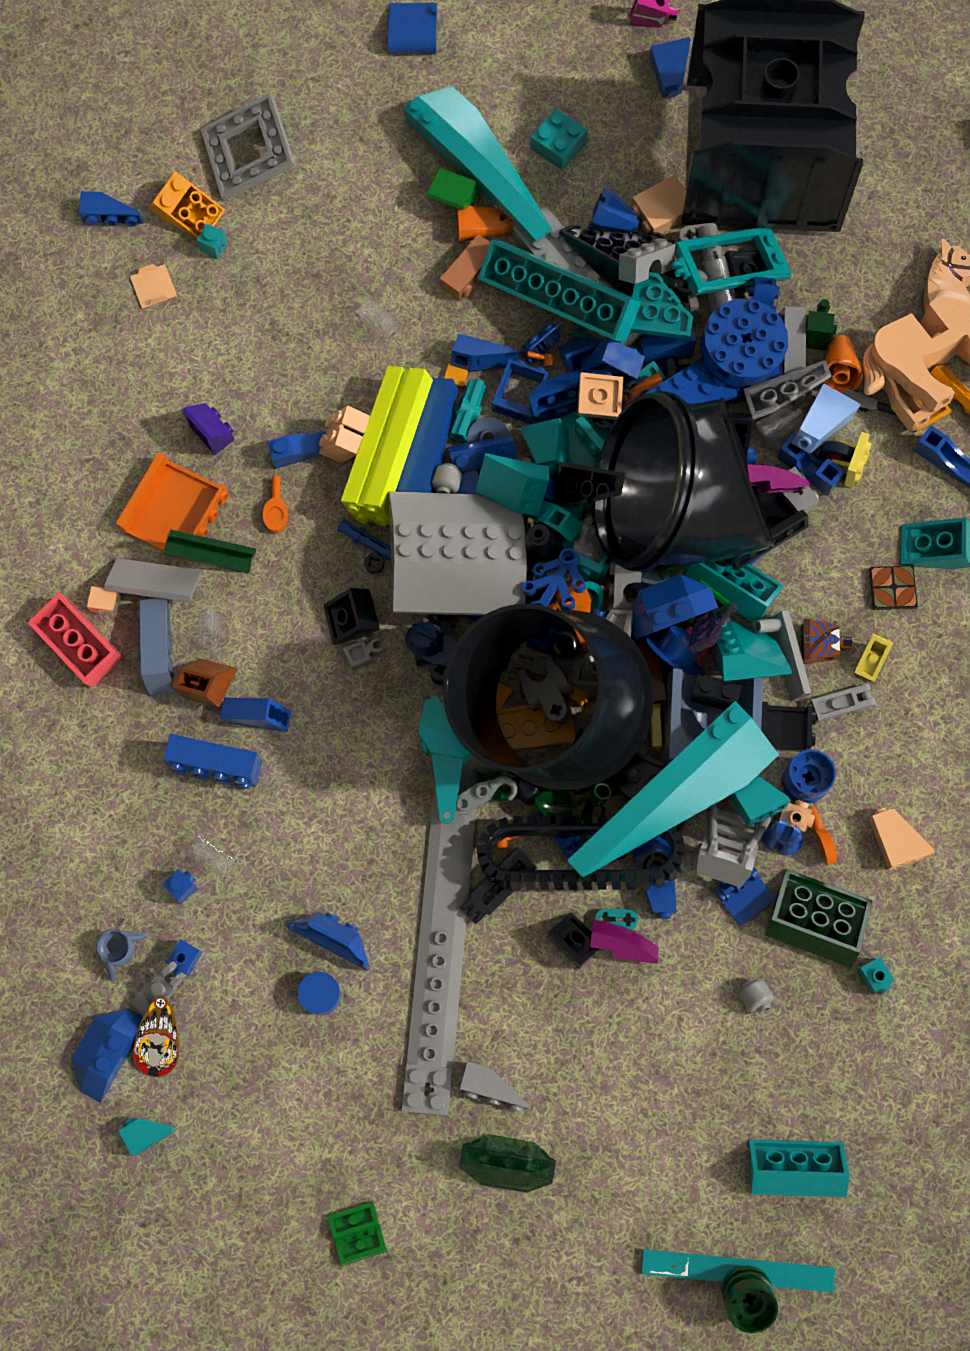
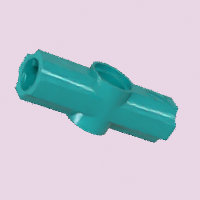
M472 378L468 380L463 397L455 407L454 414L456 416L449 435L451 439L457 442L465 443L467 441L468 431L481 413L482 407L480 403L487 387L483 381Z

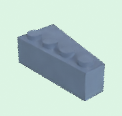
M167 599L140 600V609L136 610L137 620L140 622V627L137 628V638L140 641V646H137L138 659H141V665L137 666L138 677L143 679L149 696L176 693L172 688L173 681L171 679V676H174V666L172 658L169 656L173 654L172 641L170 637H167L171 636L170 607Z

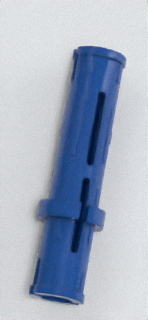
M346 519L340 522L337 531L352 538L354 543L357 544L359 542L391 562V548L389 545L365 532L363 527L358 528L346 521Z

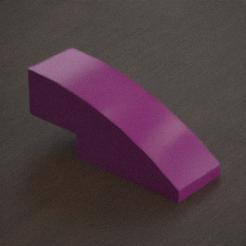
M766 465L745 466L751 486H760L761 494L795 492L810 486L808 480L781 468Z
M593 919L590 947L612 950V958L658 964V946L650 940L625 927Z

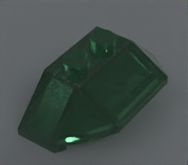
M491 1134L477 1138L470 1143H464L459 1161V1168L480 1185L525 1193L553 1184L556 1160L550 1157L535 1142Z

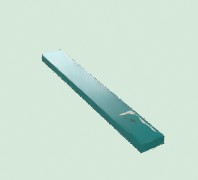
M643 1249L641 1274L723 1282L728 1273L737 1267L753 1266L766 1273L772 1287L834 1293L835 1268Z

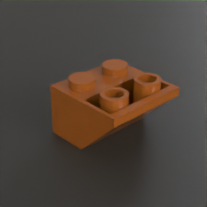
M200 659L180 669L172 688L184 699L219 708L237 668Z

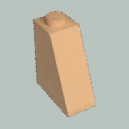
M881 808L873 812L874 815L870 817L869 822L888 870L930 857L935 853L934 849L894 809L887 811L886 808Z

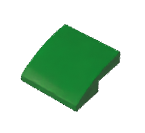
M373 1201L328 1216L341 1266L387 1252Z

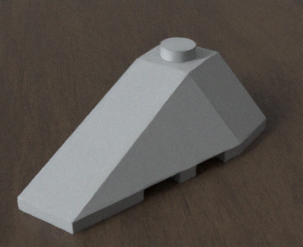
M826 360L745 388L744 392L753 420L776 413L830 378L831 374Z

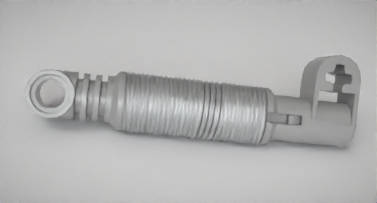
M706 223L686 226L681 229L678 241L695 239L697 236L701 238L719 235L717 225ZM721 246L689 251L690 254L702 253V271L707 275V281L731 277L727 259L723 256ZM734 289L707 293L711 314L720 305L736 299Z

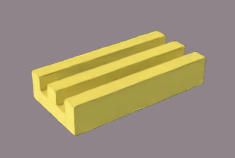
M654 704L650 723L652 751H661L662 747L660 704Z

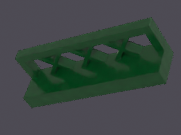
M170 529L167 534L163 555L249 573L256 548Z

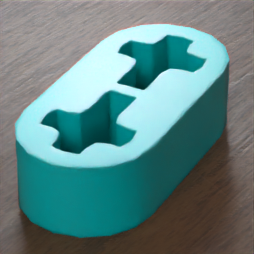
M601 909L595 916V920H599L598 918H602L603 914H607L608 918H615V922L609 921V923L625 927L629 930H633L638 924L637 914L629 909ZM626 914H629L630 918L634 919V922H631L630 926H626L625 922H618V918H625Z

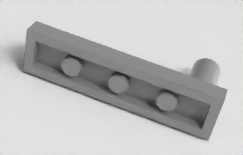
M789 610L780 611L770 619L755 620L753 629L756 633H774V637L792 670V674L785 675L792 701L800 700L811 694Z

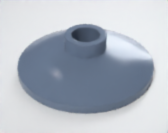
M484 417L471 425L467 435V442L472 443L485 440L484 435L486 433L492 435L491 439L509 436V431L506 425L499 419Z

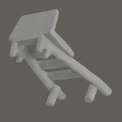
M720 800L708 807V827H706L698 855L697 873L742 887L752 873L759 846L758 842L773 819V815L748 827V829L754 830V833H750L717 822V819L747 828L741 816L717 808V804L721 802ZM717 832H718V833H721V834H724V835H728V836L737 838V839H740V840H743V841H746V842H748V843H747L746 845H744V844H741V843H738V842H735V841H732V840H729V839H726V838L717 836ZM718 846L740 853V856L738 857L718 850Z

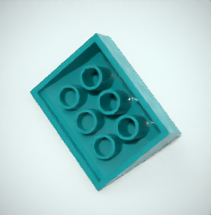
M717 619L714 622L708 623L709 648L724 681L792 674V670L773 635L756 633L753 628L725 619Z

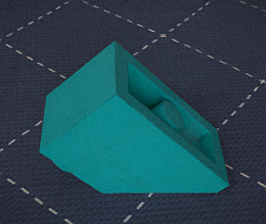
M133 1117L122 1124L124 1128L118 1132L130 1154L137 1156L174 1133L176 1129L174 1126L139 1118L136 1120Z

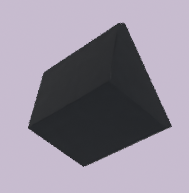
M572 912L547 934V938L579 969L599 950V948L590 947L591 931Z

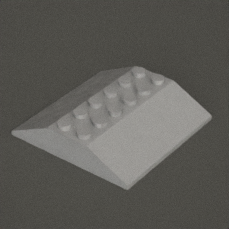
M389 491L392 613L486 615L501 607L525 604L526 595L523 592L522 585L526 582L527 561L522 513L515 512L483 495Z

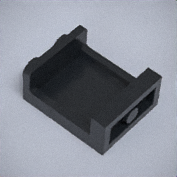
M762 702L761 731L775 750L801 752L815 746L816 734L812 733V725L816 723V712L812 711V705H807V707L768 705V702Z

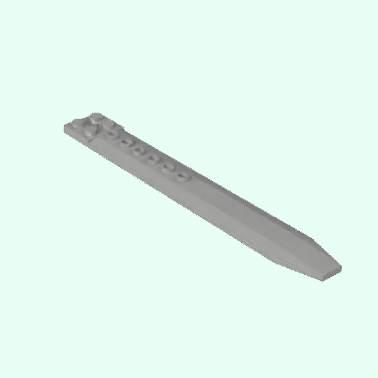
M472 760L463 764L459 795L476 785ZM436 788L433 794L402 1112L448 1116L467 921L466 913L468 910L467 908L462 911L460 906L469 898L467 894L470 889L477 809L467 815L457 814L453 823L443 824L439 819ZM426 1083H430V1087L434 1088V1092L429 1093V1097H425L424 1092L420 1091L421 1087H425Z

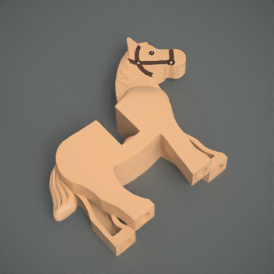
M945 239L941 240V244L938 247L939 254L933 261L924 289L925 314L921 324L911 313L882 327L877 332L874 342L865 351L862 360L864 394L872 395L883 388L889 398L892 410L910 433L927 424L932 413L949 404L955 394L951 387L937 381L929 372L936 366L945 364L955 355H958L970 364V294L966 289L970 285V255L961 249V246H950Z

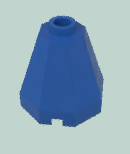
M604 187L594 207L592 222L589 221L587 229L593 230L594 226L610 228V232L617 231L622 233L623 229L636 230L640 220L637 219L638 214L612 190Z

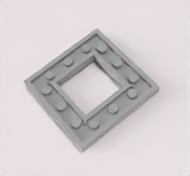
M271 93L200 128L219 192L224 200L295 166L274 96ZM259 124L269 154L236 170L227 140Z

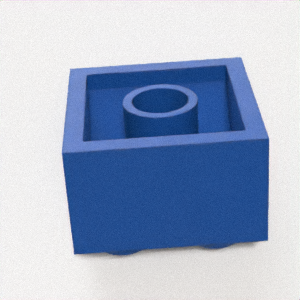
M608 338L597 345L583 368L610 370L611 376L623 377V385L638 379L645 356L638 353V350L635 348L627 347L621 344L620 341Z

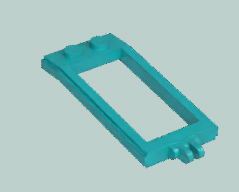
M754 228L674 243L676 244L675 257L677 260L671 264V267L675 270L674 274L676 277H683L687 281L693 295L749 286L750 283L753 284L754 277L775 278L776 281L789 280L792 277V272L772 229ZM754 240L768 269L767 271L703 282L689 251Z

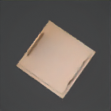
M154 264L139 269L138 274L130 276L142 309L177 296L165 264L158 267Z

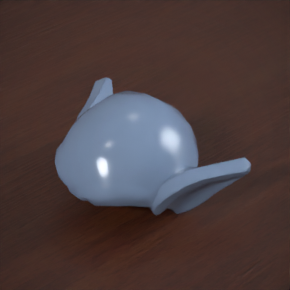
M107 929L100 935L96 942V950L111 981H115V968L126 965L132 959L136 951L134 942L147 938L148 935L146 933Z

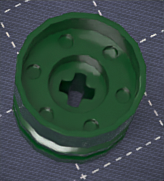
M741 1266L730 1271L723 1280L721 1290L728 1318L733 1326L741 1332L751 1334L762 1332L771 1327L777 1318L779 1310L771 1281L766 1273L753 1266Z

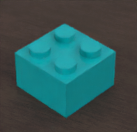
M555 108L531 135L530 149L563 171L587 143L588 130Z

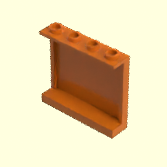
M158 452L117 520L116 525L119 530L164 552L167 534L170 529L206 537L208 532L206 528L210 522H214L217 518V509L220 504L226 502L229 495L227 493L228 490L224 483L220 486L169 461L166 455ZM177 558V559H179V560H181V561H183V562H187V561H188V560H184V559Z

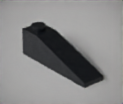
M559 462L552 503L557 506L572 508L622 495L626 473Z

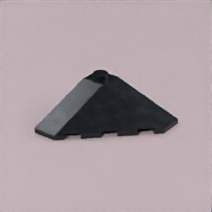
M572 224L559 231L560 236L602 279L618 288L630 283L619 280L620 254L628 252L630 248L641 247L644 243H652L655 239L659 238L666 239L669 243H675L674 240L659 232H651V235H640L638 230L623 229L622 233L617 231L610 232V228L594 226L593 230L581 229V225Z

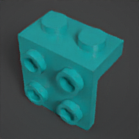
M580 554V563L577 569L584 581L598 584L599 581L604 582L612 560L604 554L599 564Z

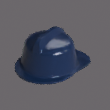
M427 622L413 625L405 636L407 648L412 653L434 665H442L448 662L455 646L453 639L447 633Z

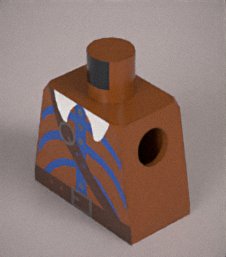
M803 619L801 623V657L803 664L837 660L840 655V649L851 650L852 637L839 636V625Z

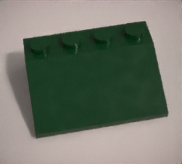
M786 869L764 935L852 968L861 951L873 901Z

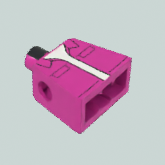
M634 0L631 7L629 25L661 28L665 19L676 21L678 8L668 7L669 0Z

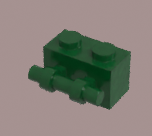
M827 299L819 302L816 311H809L806 319V348L826 351L828 344L836 335L837 322H834L835 314L828 313L830 305Z

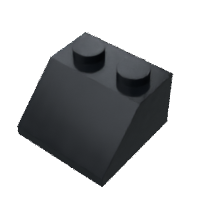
M349 588L323 605L333 645L367 637L380 629L370 589Z

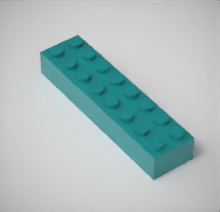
M492 239L478 277L481 281L612 340L626 342L641 301L509 243Z

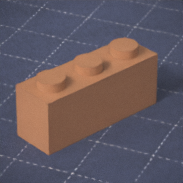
M478 234L441 276L440 287L459 301L464 296L468 297L473 290L472 286L476 282H481L478 277L491 242Z

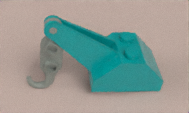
M437 695L425 701L418 731L421 739L418 742L426 755H432L440 821L443 824H451L457 814L467 815L489 801L497 788L502 784H508L511 787V794L508 800H512L517 793V785L508 776H500L494 780L479 782L459 795L463 764H466L475 757L463 747L453 733L445 713V708Z

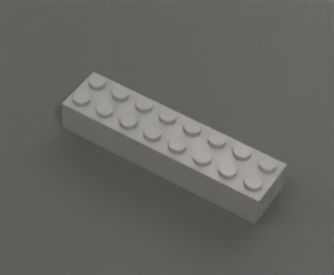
M547 206L540 210L550 224L552 231L538 242H535L518 225L513 227V240L520 249L616 290L611 283L602 279L560 236L559 231L564 227ZM584 327L594 339H608V337ZM630 332L626 342H621V344L630 347L644 338L645 334Z

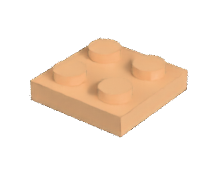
M580 373L577 416L616 420L622 411L623 377Z

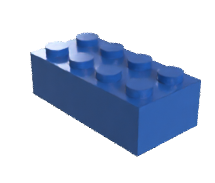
M174 734L169 736L163 758L168 767L173 769V773L185 775L186 772L193 773L195 778L207 780V777L216 778L215 782L228 785L230 781L237 783V787L243 789L257 786L263 763L257 752Z

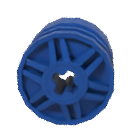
M812 749L801 751L794 756L782 774L781 783L783 790L793 801L800 800L809 804L816 803L833 786L836 780V769L833 761L823 752ZM804 776L808 777L809 783H805Z

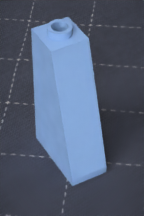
M823 383L791 443L808 453L813 452L846 425L861 404Z

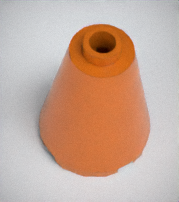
M845 335L834 337L830 342L825 357L831 377L822 383L840 393H845V390L851 388L855 390L861 384L863 371L851 339Z

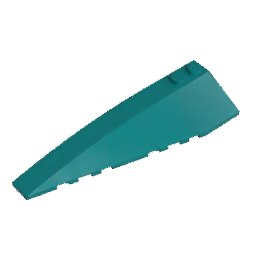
M453 86L420 95L403 107L406 122L464 177L477 181L479 190L535 242H538L552 231L550 224L479 110Z
M735 701L576 851L567 862L582 878L744 788L779 755L753 719Z

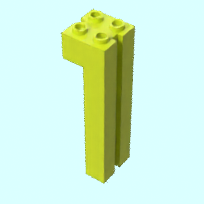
M387 366L341 499L347 510L360 523L367 524L374 521L380 526L390 525L389 491H396L433 382L426 369L410 368V370H404L403 367Z

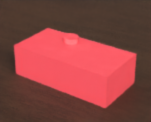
M61 593L55 595L28 622L70 669L90 687L97 684L124 658L85 615Z

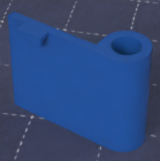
M390 3L388 25L389 54L436 53L437 3Z

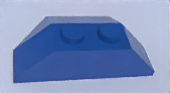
M582 368L543 380L528 395L533 415L548 421L557 418L562 419L567 414L578 410L580 373L611 376L610 370Z
M680 574L639 590L632 607V632L635 639L718 608L711 587Z
M328 912L325 915L317 913L288 922L286 927L294 933L367 971L369 970L370 965L360 934L357 933L358 928L349 923H346L345 926L338 923V918Z
M125 1009L94 1018L71 1058L81 1092L102 1102L135 1043L143 1016L130 1009Z

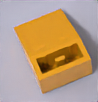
M176 171L169 177L147 208L160 219L195 238L199 237L206 223L214 226L225 211L224 208Z

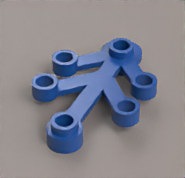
M567 548L561 551L558 559L534 565L533 573L538 579L523 583L522 589L524 594L532 596L536 593L537 589L545 586L548 587L540 601H534L531 604L547 607L555 592L559 589L563 609L573 610L575 608V599L570 595L564 577L569 571L573 580V591L575 593L585 591V581L580 577L577 569L580 563L579 553L574 549ZM558 568L555 574L546 576L547 571ZM577 584H582L581 587H575ZM568 601L572 602L570 605L565 604Z

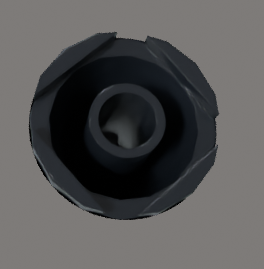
M537 524L532 526L525 536L527 567L532 570L534 565L538 563L544 564L558 559L563 550V544L558 535L544 525Z

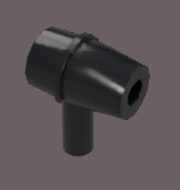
M676 357L663 360L662 373L666 377L665 380L691 364L680 365Z

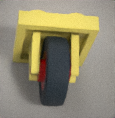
M861 432L857 444L839 440L838 442L826 441L821 445L819 457L824 462L829 458L845 470L844 473L847 476L844 486L853 489L854 483H859L872 443L868 442L870 434Z

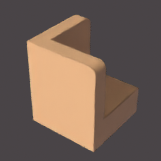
M91 586L87 608L92 613L100 614V610L112 612L116 599L120 600L121 595L119 592L106 591L105 588Z

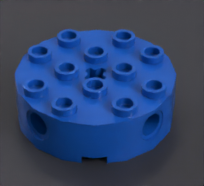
M735 299L720 305L710 315L700 338V349L704 358V364L707 370L719 381L734 387L752 386L765 382L778 370L780 363L784 359L788 349V331L781 317L770 306L754 299Z

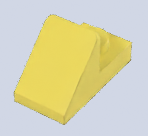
M872 634L854 673L875 682L893 642Z

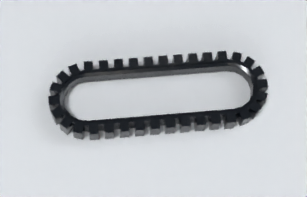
M556 815L555 823L551 822L550 816H541V823L537 822L536 816H527L526 824H524L522 816H513V824H508L507 817L498 819L500 823L499 828L494 823L486 827L488 834L482 832L479 838L480 845H477L478 861L486 878L492 884L496 881L497 886L506 889L508 882H510L512 890H521V882L525 883L526 890H535V882H539L541 890H549L550 882H553L555 890H564V882H568L569 890H578V882H582L584 890H592L593 882H597L598 890H607V882H611L612 890H621V882H626L627 890H636V882H640L641 890H650L651 881H655L657 888L665 886L664 877L670 883L677 878V872H682L685 866L684 860H686L684 837L681 831L677 832V826L658 835L667 841L671 847V853L665 864L654 869L596 870L582 878L576 870L503 869L496 865L493 860L494 848L506 837L594 835L608 822L607 815H598V823H594L593 815H584V823H580L578 815H570L569 823L565 822L564 815Z

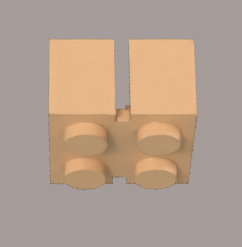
M346 406L336 413L329 415L325 423V427H327L326 434H323L319 442V446H321L319 454L340 463L356 456L363 437L353 433V430L364 434L370 416L350 406Z

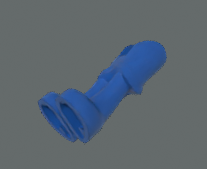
M781 820L777 823L770 822L762 836L765 846L769 849H774L779 842V853L786 856L797 853L802 846V833L799 827L795 825L793 828L787 825L786 820Z

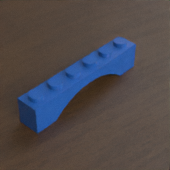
M930 425L916 445L914 452L970 488V459L959 450L947 435Z

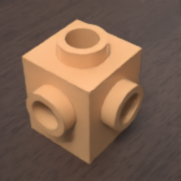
M796 800L795 803L789 802L788 807L782 810L779 821L786 820L787 825L793 828L796 825L800 831L805 832L807 827L812 828L815 815L812 814L813 809L808 807L809 803ZM795 813L801 815V820L795 818Z

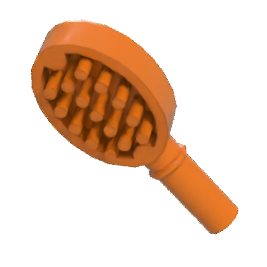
M272 476V498L266 502L263 509L265 526L274 534L282 532L289 520L287 506L280 499V476Z
M809 807L813 809L812 814L815 815L813 829L822 860L826 866L837 863L838 851H836L837 848L834 846L835 842L832 841L833 837L830 836V832L828 833L823 828L816 807Z

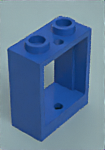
M509 359L492 401V411L532 424L534 415L531 408L503 399L512 374L541 383L543 380L549 379V372H546L541 367L528 366L520 360L513 361Z

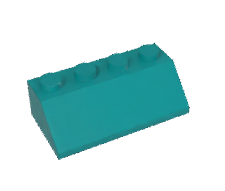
M726 559L691 564L685 575L693 580L701 578L734 605L732 610L753 623L755 620L763 619L784 585L750 564L735 571Z
M749 1139L751 1194L847 1197L850 1175L843 1142Z

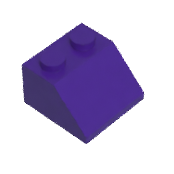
M206 403L182 409L189 427L214 455L234 441L232 435L234 430L228 422L223 423L219 419L221 415L214 407L210 408Z

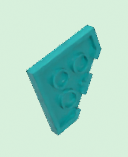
M649 272V279L634 285L632 298L641 301L630 332L690 340L693 316L684 308L671 288L669 289L659 273Z

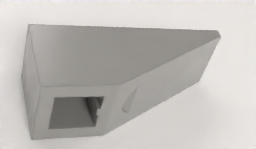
M467 1061L460 1090L464 1091V1096L477 1099L478 1095L487 1097L486 1102L500 1105V1101L509 1104V1109L522 1112L523 1108L528 1109L529 1104L491 1068Z

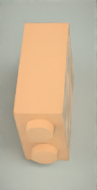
M675 175L632 198L631 208L638 214L642 221L641 226L646 234L650 233L651 235V232L663 233L681 223L686 190Z

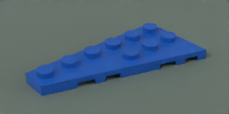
M702 357L646 393L657 391L670 392L680 396L686 403L720 400L722 397L725 401L732 399L739 401L746 397L744 389L750 386L734 387L719 381L707 370L703 361L704 358Z

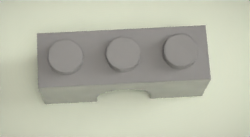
M659 238L655 239L652 243H644L641 247L630 248L628 252L620 254L619 280L637 284L649 279V271L662 274L673 270L671 264L675 262L676 244Z
M610 562V575H614V581L609 583V596H613V604H609L608 614L611 609L632 610L636 598L626 596L623 590L629 583H641V572L629 571L614 562Z

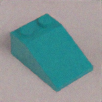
M485 453L475 492L515 512L538 517L549 482V467Z
M967 517L902 524L901 565L940 569L969 568L970 522Z

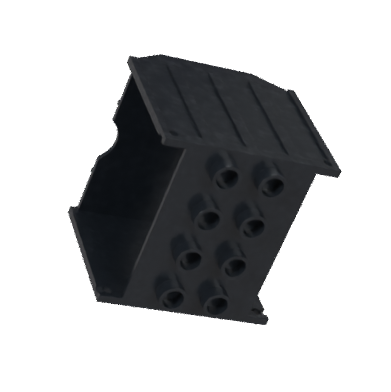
M718 0L706 5L698 4L687 86L707 87V93L702 98L700 150H693L681 225L714 223L719 227L823 232L841 231L863 166V158L856 157L857 105L847 94L846 82L857 70V41L864 21L865 11H856L835 0Z

